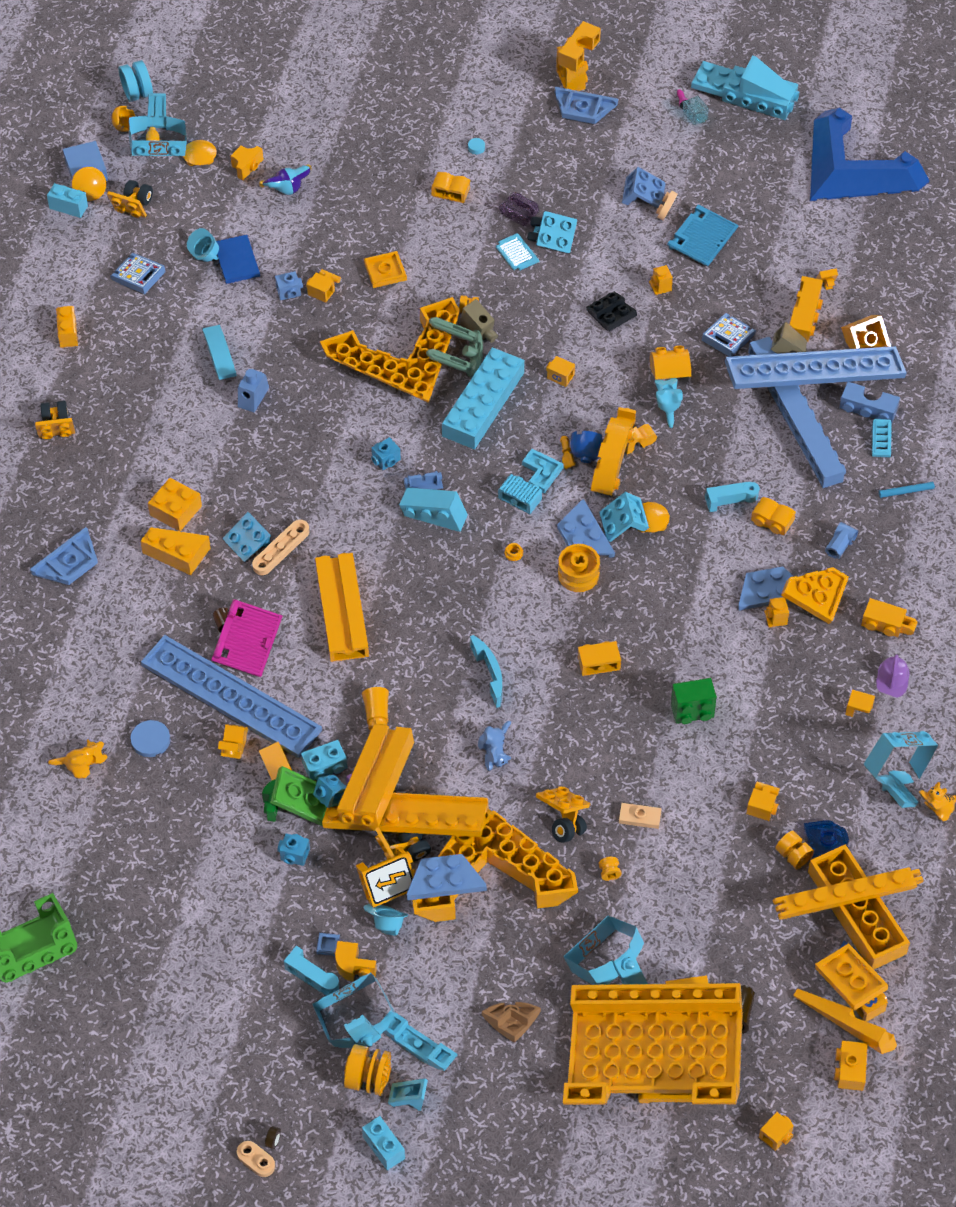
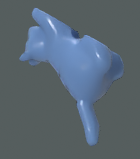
M511 721L504 723L502 729L492 728L491 726L486 727L478 740L479 749L486 750L485 766L488 771L492 770L493 765L499 768L502 765L508 764V760L511 759V756L506 755L503 751L505 734L511 725Z

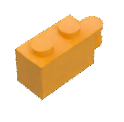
M870 598L861 626L871 631L882 632L890 637H899L900 633L913 635L918 622L916 619L906 616L907 609Z

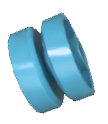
M142 60L133 62L132 68L128 64L118 67L120 81L129 102L139 100V95L146 98L149 93H153L150 76Z

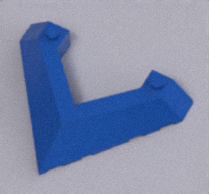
M840 107L826 110L814 119L810 201H817V199L823 198L829 200L842 197L878 195V193L894 194L910 190L911 192H916L929 183V179L919 160L906 151L895 160H845L843 135L851 129L852 115Z

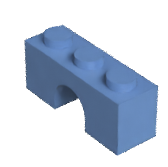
M847 382L839 408L844 409L846 412L861 414L863 417L891 420L892 424L898 410L900 397L883 392L878 400H868L864 397V386Z

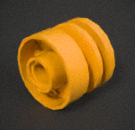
M354 1044L345 1065L344 1087L360 1091L365 1082L366 1093L371 1094L375 1085V1095L381 1096L390 1077L391 1052L384 1051L381 1057V1050L376 1049L371 1058L369 1057V1047Z

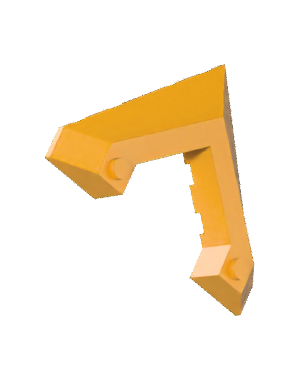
M453 297L421 307L420 322L424 330L408 359L402 357L398 359L392 357L390 353L378 349L377 351L368 349L366 345L360 344L354 330L322 340L320 344L326 357L429 403L442 363L431 360L426 355V352L429 349H436L446 353L452 334L432 327L429 319L438 317L456 324L460 309Z
M488 809L486 811V820L481 837L452 835L438 855V857L463 854L477 873L487 862L533 890L537 909L558 906L578 893L576 876L572 870L562 866L558 859L540 849L536 842L514 825L511 826L507 823L506 819L494 810ZM459 894L412 900L414 914L434 922L455 920L454 900Z

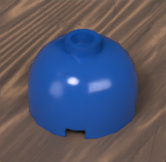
M577 431L571 433L570 449L572 454L580 459L582 463H591V461L599 459L598 453L604 440L602 439L603 435L592 431H582V434H577Z

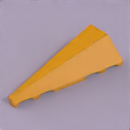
M797 989L794 993L795 998L862 1042L868 1043L867 1045L877 1052L885 1054L895 1050L897 1047L894 1034L888 1033L885 1028L855 1018L852 1008Z

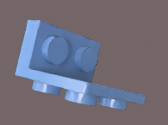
M637 167L626 177L622 203L629 205L632 201L640 198L658 208L663 202L666 183Z

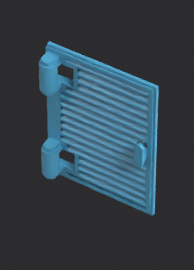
M698 204L695 212L689 215L675 233L674 239L670 240L667 246H669V249H675L708 267L739 225Z

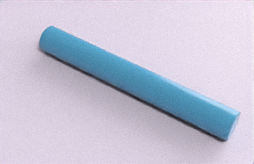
M934 482L880 490L879 496L883 498L935 489Z

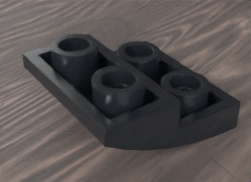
M615 291L608 293L605 297L594 301L586 307L588 313L609 332L637 316L636 309L626 304L625 298Z

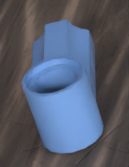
M840 522L835 530L834 537L825 549L828 556L839 559L848 545L853 544L852 540L855 541L858 530Z

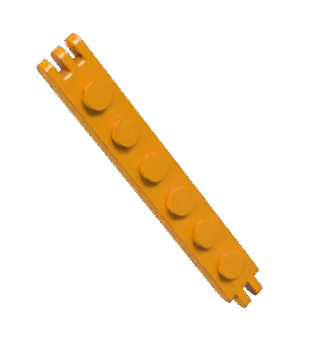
M910 867L777 897L773 899V903L777 905L775 909L776 912H780L778 917L782 920L917 888V884H921L924 880L920 876L921 872L919 869L911 870Z

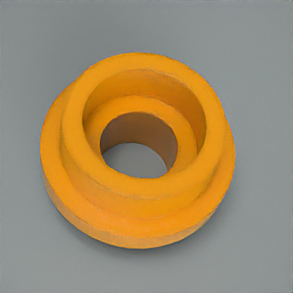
M511 543L505 548L504 555L510 561H518L523 557V549L519 544Z

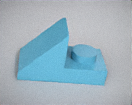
M418 1079L392 1083L388 1104L393 1107L410 1104L418 1111H421L428 1080Z

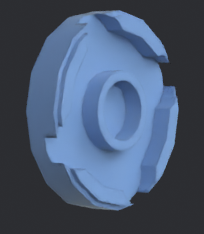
M154 720L138 724L133 729L130 737L135 752L143 757H155L159 753L162 754L169 747L171 740L168 728L163 723Z

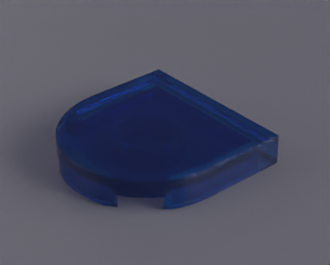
M823 820L804 823L803 827L808 845L814 850L812 859L845 844L846 846L848 845L849 837L846 829L834 823V821Z

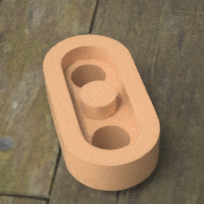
M674 191L666 192L662 200L665 202L664 205L660 204L656 211L658 214L657 218L662 221L664 220L678 193Z
M244 1141L238 1146V1159L260 1177H268L274 1172L275 1161L273 1157L252 1141ZM251 1149V1152L244 1153V1150ZM262 1162L268 1163L266 1166L260 1165Z

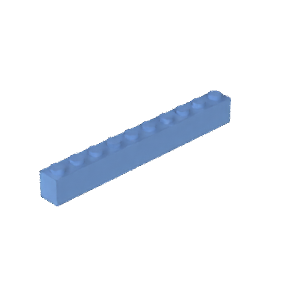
M770 337L752 341L749 344V355L777 354L771 350L772 340ZM799 385L767 387L822 488L843 482L844 475L846 474L845 466L839 462L837 452L832 449L828 436L824 435L822 425L815 419V413L809 408L806 397L800 392Z

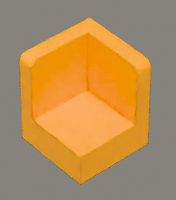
M852 689L845 715L853 717L855 710L870 713L875 696Z

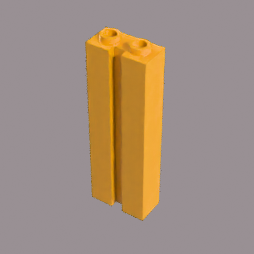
M353 553L338 554L337 558H330L327 555L316 557V572L330 661L369 657Z
M373 725L337 807L340 823L379 827L414 744L411 728L396 727L395 730H391L386 725Z

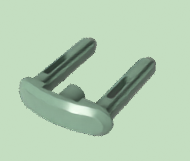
M438 317L430 318L429 323L432 327L469 341V346L466 345L463 348L462 354L469 357L470 362L436 349L427 350L426 355L431 360L466 372L469 377L474 376L483 359V340L480 331H471Z

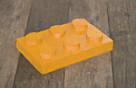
M849 943L815 964V969L854 1011L888 990V984Z

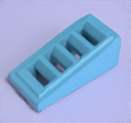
M873 420V457H891V420ZM876 447H883L887 449H876Z

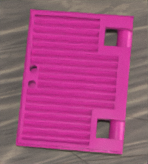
M233 599L211 661L261 677L283 616ZM238 608L244 610L241 617L236 616ZM223 649L229 651L227 658L221 656Z

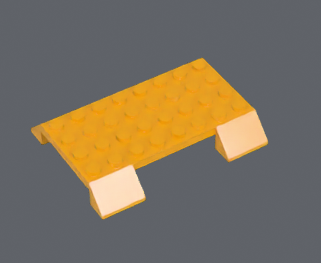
M740 983L572 985L570 1005L573 1010L568 1083H564L563 1105H606L611 1093H692V1104L737 1103L740 1093L743 1016Z

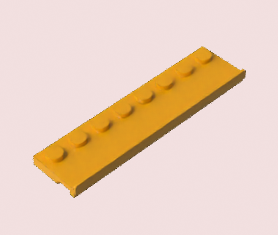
M393 793L379 828L383 832L481 837L486 820V811L489 809L488 798ZM338 806L327 808L322 821L323 828L376 831L375 829L377 828L340 823L337 811Z

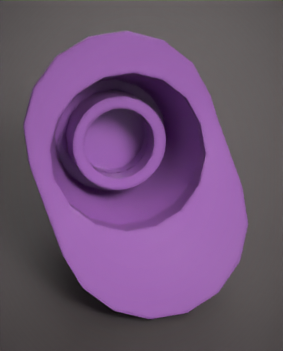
M897 654L894 657L887 658L880 664L876 681L879 692L896 698L906 692L910 674L907 664Z

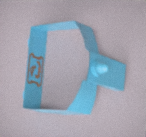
M149 93L148 115L129 118V141L132 156H185L187 143L185 121L166 116L165 93ZM150 127L166 128V130L185 135V141L132 140L131 135L145 131Z
M925 731L883 733L864 762L865 768L870 771L876 780L881 782L882 790L888 791L901 808L916 807L919 803L904 785L914 782L911 776L905 771L894 770L890 771L889 775L878 776L894 747L918 746L909 763L920 779L938 747V744L931 738L930 734Z
M607 916L563 956L571 972L592 985H608L618 976L623 984H648L636 961L644 945L637 927L611 916ZM615 930L633 938L628 950L615 961L612 960L603 966L589 971L578 965Z
M372 973L361 976L358 980L330 995L322 997L319 1001L312 1004L327 1039L333 1046L339 1048H352L354 1044L371 1047L373 1043L382 1038L381 1034L387 1029L396 1014L381 985ZM376 981L392 1012L374 1026L364 1015H361L360 1018L352 1020L351 1023L344 1024L351 1036L350 1038L331 1040L320 1010Z

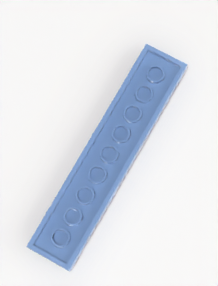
M896 346L726 357L725 359L734 389L905 378L907 374Z
M166 635L160 639L141 661V665L237 723L248 727L249 730L274 744L279 741L283 750L298 759L301 757V753L307 750L322 731V726Z

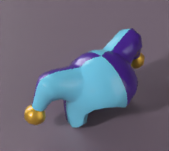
M307 164L297 169L283 168L276 172L274 177L268 178L265 181L261 180L259 186L262 188L265 186L275 188L286 195L294 194L299 190L301 180L309 175L312 167Z

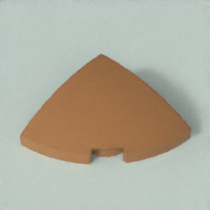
M516 1002L515 1005L510 1004L506 1006L505 1003H499L483 1010L482 1016L495 1030L515 1043L533 1024L541 1012V1008L523 1002Z

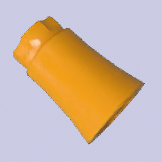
M371 687L364 690L362 697L366 710L368 729L372 730L374 724L388 726L389 691L383 687Z

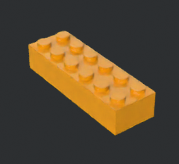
M846 844L810 860L808 873L818 888L867 877ZM880 897L831 908L862 958L874 970L907 954L910 942Z

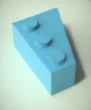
M407 488L399 504L406 517L461 532L468 516L457 491Z

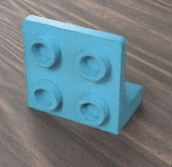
M628 492L621 494L600 511L605 535L609 542H612L630 527L643 532L649 528L641 498Z

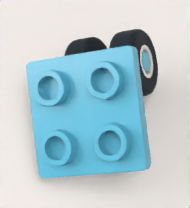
M547 211L543 212L542 218H531L530 225L535 228L534 232H528V240L537 242V246L570 253L577 219Z

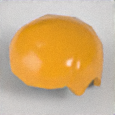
M127 106L116 107L111 116L113 126L120 132H129V118L136 117L134 111L127 109Z

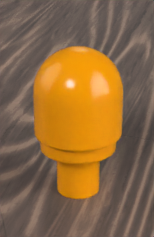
M155 127L149 128L146 134V141H160L159 133Z

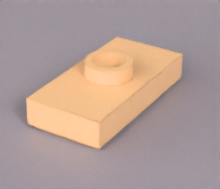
M622 803L619 824L659 829L662 808Z

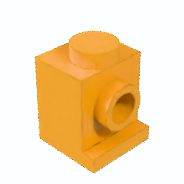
M667 265L653 268V276H651L649 283L654 294L658 295L672 291L673 277Z
M784 597L770 599L769 607H766V610H764L768 627L787 625L789 610L786 599Z

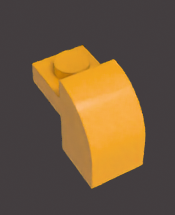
M225 724L223 740L219 741L218 749H221V756L241 759L247 739L248 727Z
M337 941L335 952L336 967L338 973L344 979L354 982L355 975L361 977L369 973L376 977V961L358 959V943Z

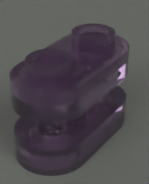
M513 192L499 206L502 215L522 226H526L531 218L539 213L538 204L535 201L517 192Z

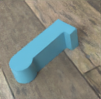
M742 482L706 488L705 500L709 512L717 511V507L743 501L755 502L758 499L760 487L755 482Z
M295 946L284 960V967L287 971L324 995H330L339 990L338 977L333 973H326L305 959L303 950L298 946Z

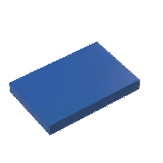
M248 235L216 241L219 245L217 257L226 284L260 277Z

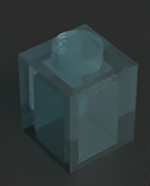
M699 96L684 101L683 113L693 125L708 120L709 108Z

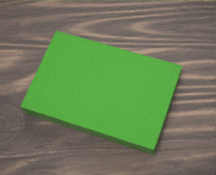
M281 766L278 769L270 803L323 826L322 821L327 807L313 795L317 782Z

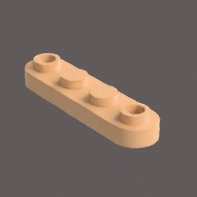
M296 520L254 558L252 562L253 571L258 575H266L309 535V524L304 520Z

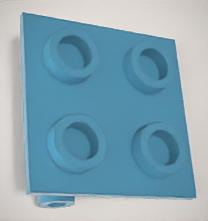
M249 512L222 538L244 562L248 561L261 546L266 548L271 543V535Z

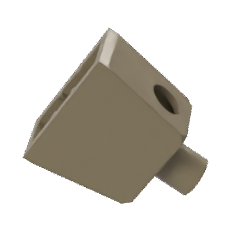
M477 299L463 308L459 326L471 331L479 330L482 340L486 338L490 343L494 342L498 337V334L493 330L494 318Z
M785 322L774 333L771 350L777 354L808 352L806 350L807 340Z

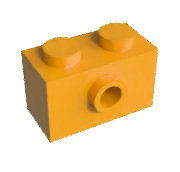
M842 1041L840 1048H836L835 1061H839V1068L835 1067L834 1080L838 1081V1088L864 1090L868 1043Z

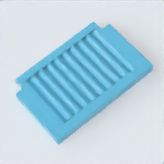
M518 233L499 241V245L496 246L513 270H522L539 262V259Z

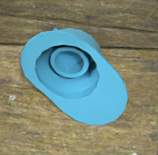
M199 228L192 232L187 241V249L195 259L205 262L213 259L218 260L219 245L210 232L204 228Z
M367 904L363 907L365 911L373 915L375 927L387 935H398L404 917L408 916L407 913L399 912L384 905L373 908L370 904Z

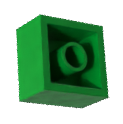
M711 678L672 685L671 708L676 724H689L692 721H708L714 718L717 696Z

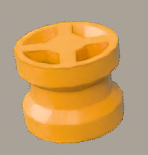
M606 857L599 861V868L602 870L601 878L603 880H615L621 876V870L618 868V858Z

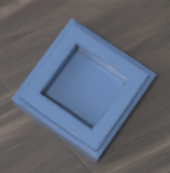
M319 933L317 954L335 956L337 941H340V935Z

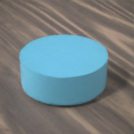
M480 138L471 139L468 142L469 152L472 154L483 153L485 151V142Z

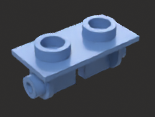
M435 471L423 476L421 474L408 475V477L403 479L405 489H443L441 472Z

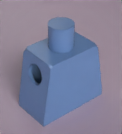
M248 369L245 372V376L238 386L239 408L253 413L256 411L269 389L266 374L254 369Z

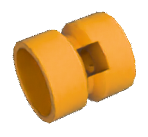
M795 831L785 834L775 847L784 858L788 857L787 861L795 869H800L814 854V850L806 842L802 843V838Z

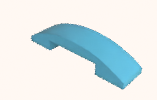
M472 635L470 636V647L476 661L485 660L493 682H490V694L496 708H498L502 702V674L499 664L489 647L479 638Z
M390 1010L389 1013L383 1019H385L392 1011ZM397 1013L384 1031L398 1045L436 1069L445 1071L458 1056L457 1053L442 1043L438 1045L408 1025V1021Z

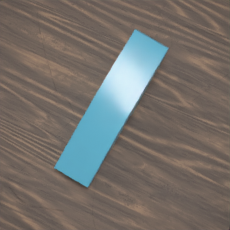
M216 325L203 328V334L219 380L237 376L221 326Z

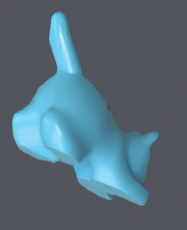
M671 378L667 381L655 380L658 390L656 392L657 404L666 413L670 428H673L674 411L680 407L683 399L682 390L677 389V378Z

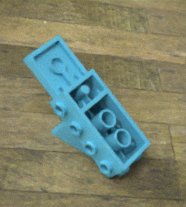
M753 55L746 68L735 65L733 69L703 61L691 83V88L720 96L723 102L786 120L789 112H792L794 102H797L800 94L798 84L783 80Z

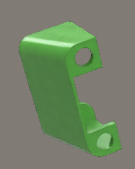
M54 893L34 901L39 914L38 917L3 933L0 931L1 981L5 983L14 981L16 978L31 973L76 951L77 942L70 922ZM52 902L50 908L42 909L44 903Z

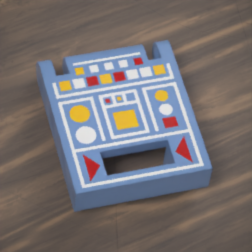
M131 253L130 258L128 257L110 277L113 281L145 294L166 271L164 265ZM151 271L152 275L146 281H143L142 279Z
M725 313L703 333L702 341L725 355L732 357L755 335L756 330L753 328L750 330V326ZM715 336H718L719 338L725 340L726 342H728V344L726 345L721 341L717 340Z

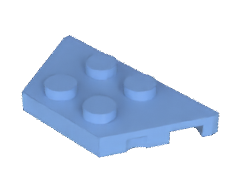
M555 87V96L562 118L596 124L618 105L617 98Z
M584 499L557 524V529L567 546L585 544L595 549L598 555L615 557L614 550Z
M88 528L82 529L30 569L31 574L70 585L95 566L98 561Z
M783 566L746 573L738 606L739 611L767 606L770 599L783 597L781 593L786 580L794 576Z
M463 854L421 859L407 892V900L487 891V886Z

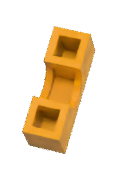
M584 21L579 27L577 26L573 35L568 37L565 45L558 50V65L576 72L584 62L585 49L583 48L592 51L600 41L601 28Z

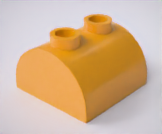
M677 345L673 347V350L666 351L665 347H657L655 352H651L650 369L655 380L691 377V362L688 349Z

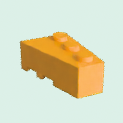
M802 276L800 290L797 293V301L789 325L809 342L810 336H814L816 326H813V324L818 322L819 313L817 310H821L823 300L820 299L823 280Z
M150 527L141 539L143 554L188 575L194 572L211 549L209 536Z

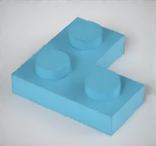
M531 449L522 461V466L535 471V474L529 480V484H536L544 494L564 466L563 463L534 449Z

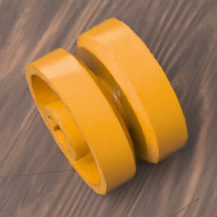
M573 544L561 551L558 558V580L563 587L573 592H585L597 584L600 574V556L595 549L585 544Z

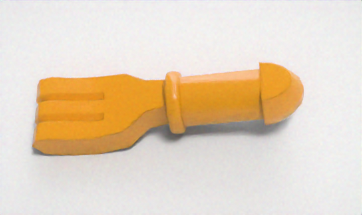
M564 435L560 438L564 454L562 462L566 470L575 466V461L570 453L569 438Z

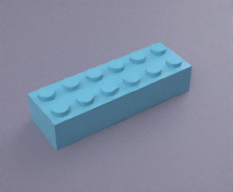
M492 347L443 421L442 437L475 450L523 376L525 360Z

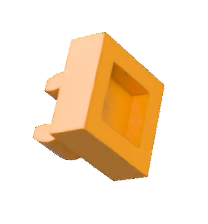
M837 268L820 271L816 279L823 280L826 290L833 289V286H835L834 281L838 276Z

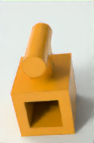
M321 269L319 273H315L312 278L308 279L306 283L307 294L326 303L335 292L334 282L339 283L341 277Z
M757 781L748 802L746 814L770 821L771 815H776L779 804L776 803V797L779 794L780 788Z

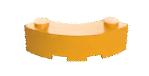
M613 417L610 418L605 430L606 435L598 453V457L601 459H598L596 469L594 470L591 491L612 496L615 489H619L621 479H618L622 459L628 441H632L634 430L631 429L632 422Z

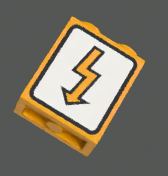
M401 846L397 847L399 855L368 868L363 862L356 865L366 899L373 908L407 894L416 871L411 868L410 863H413L410 853L408 851L405 852Z

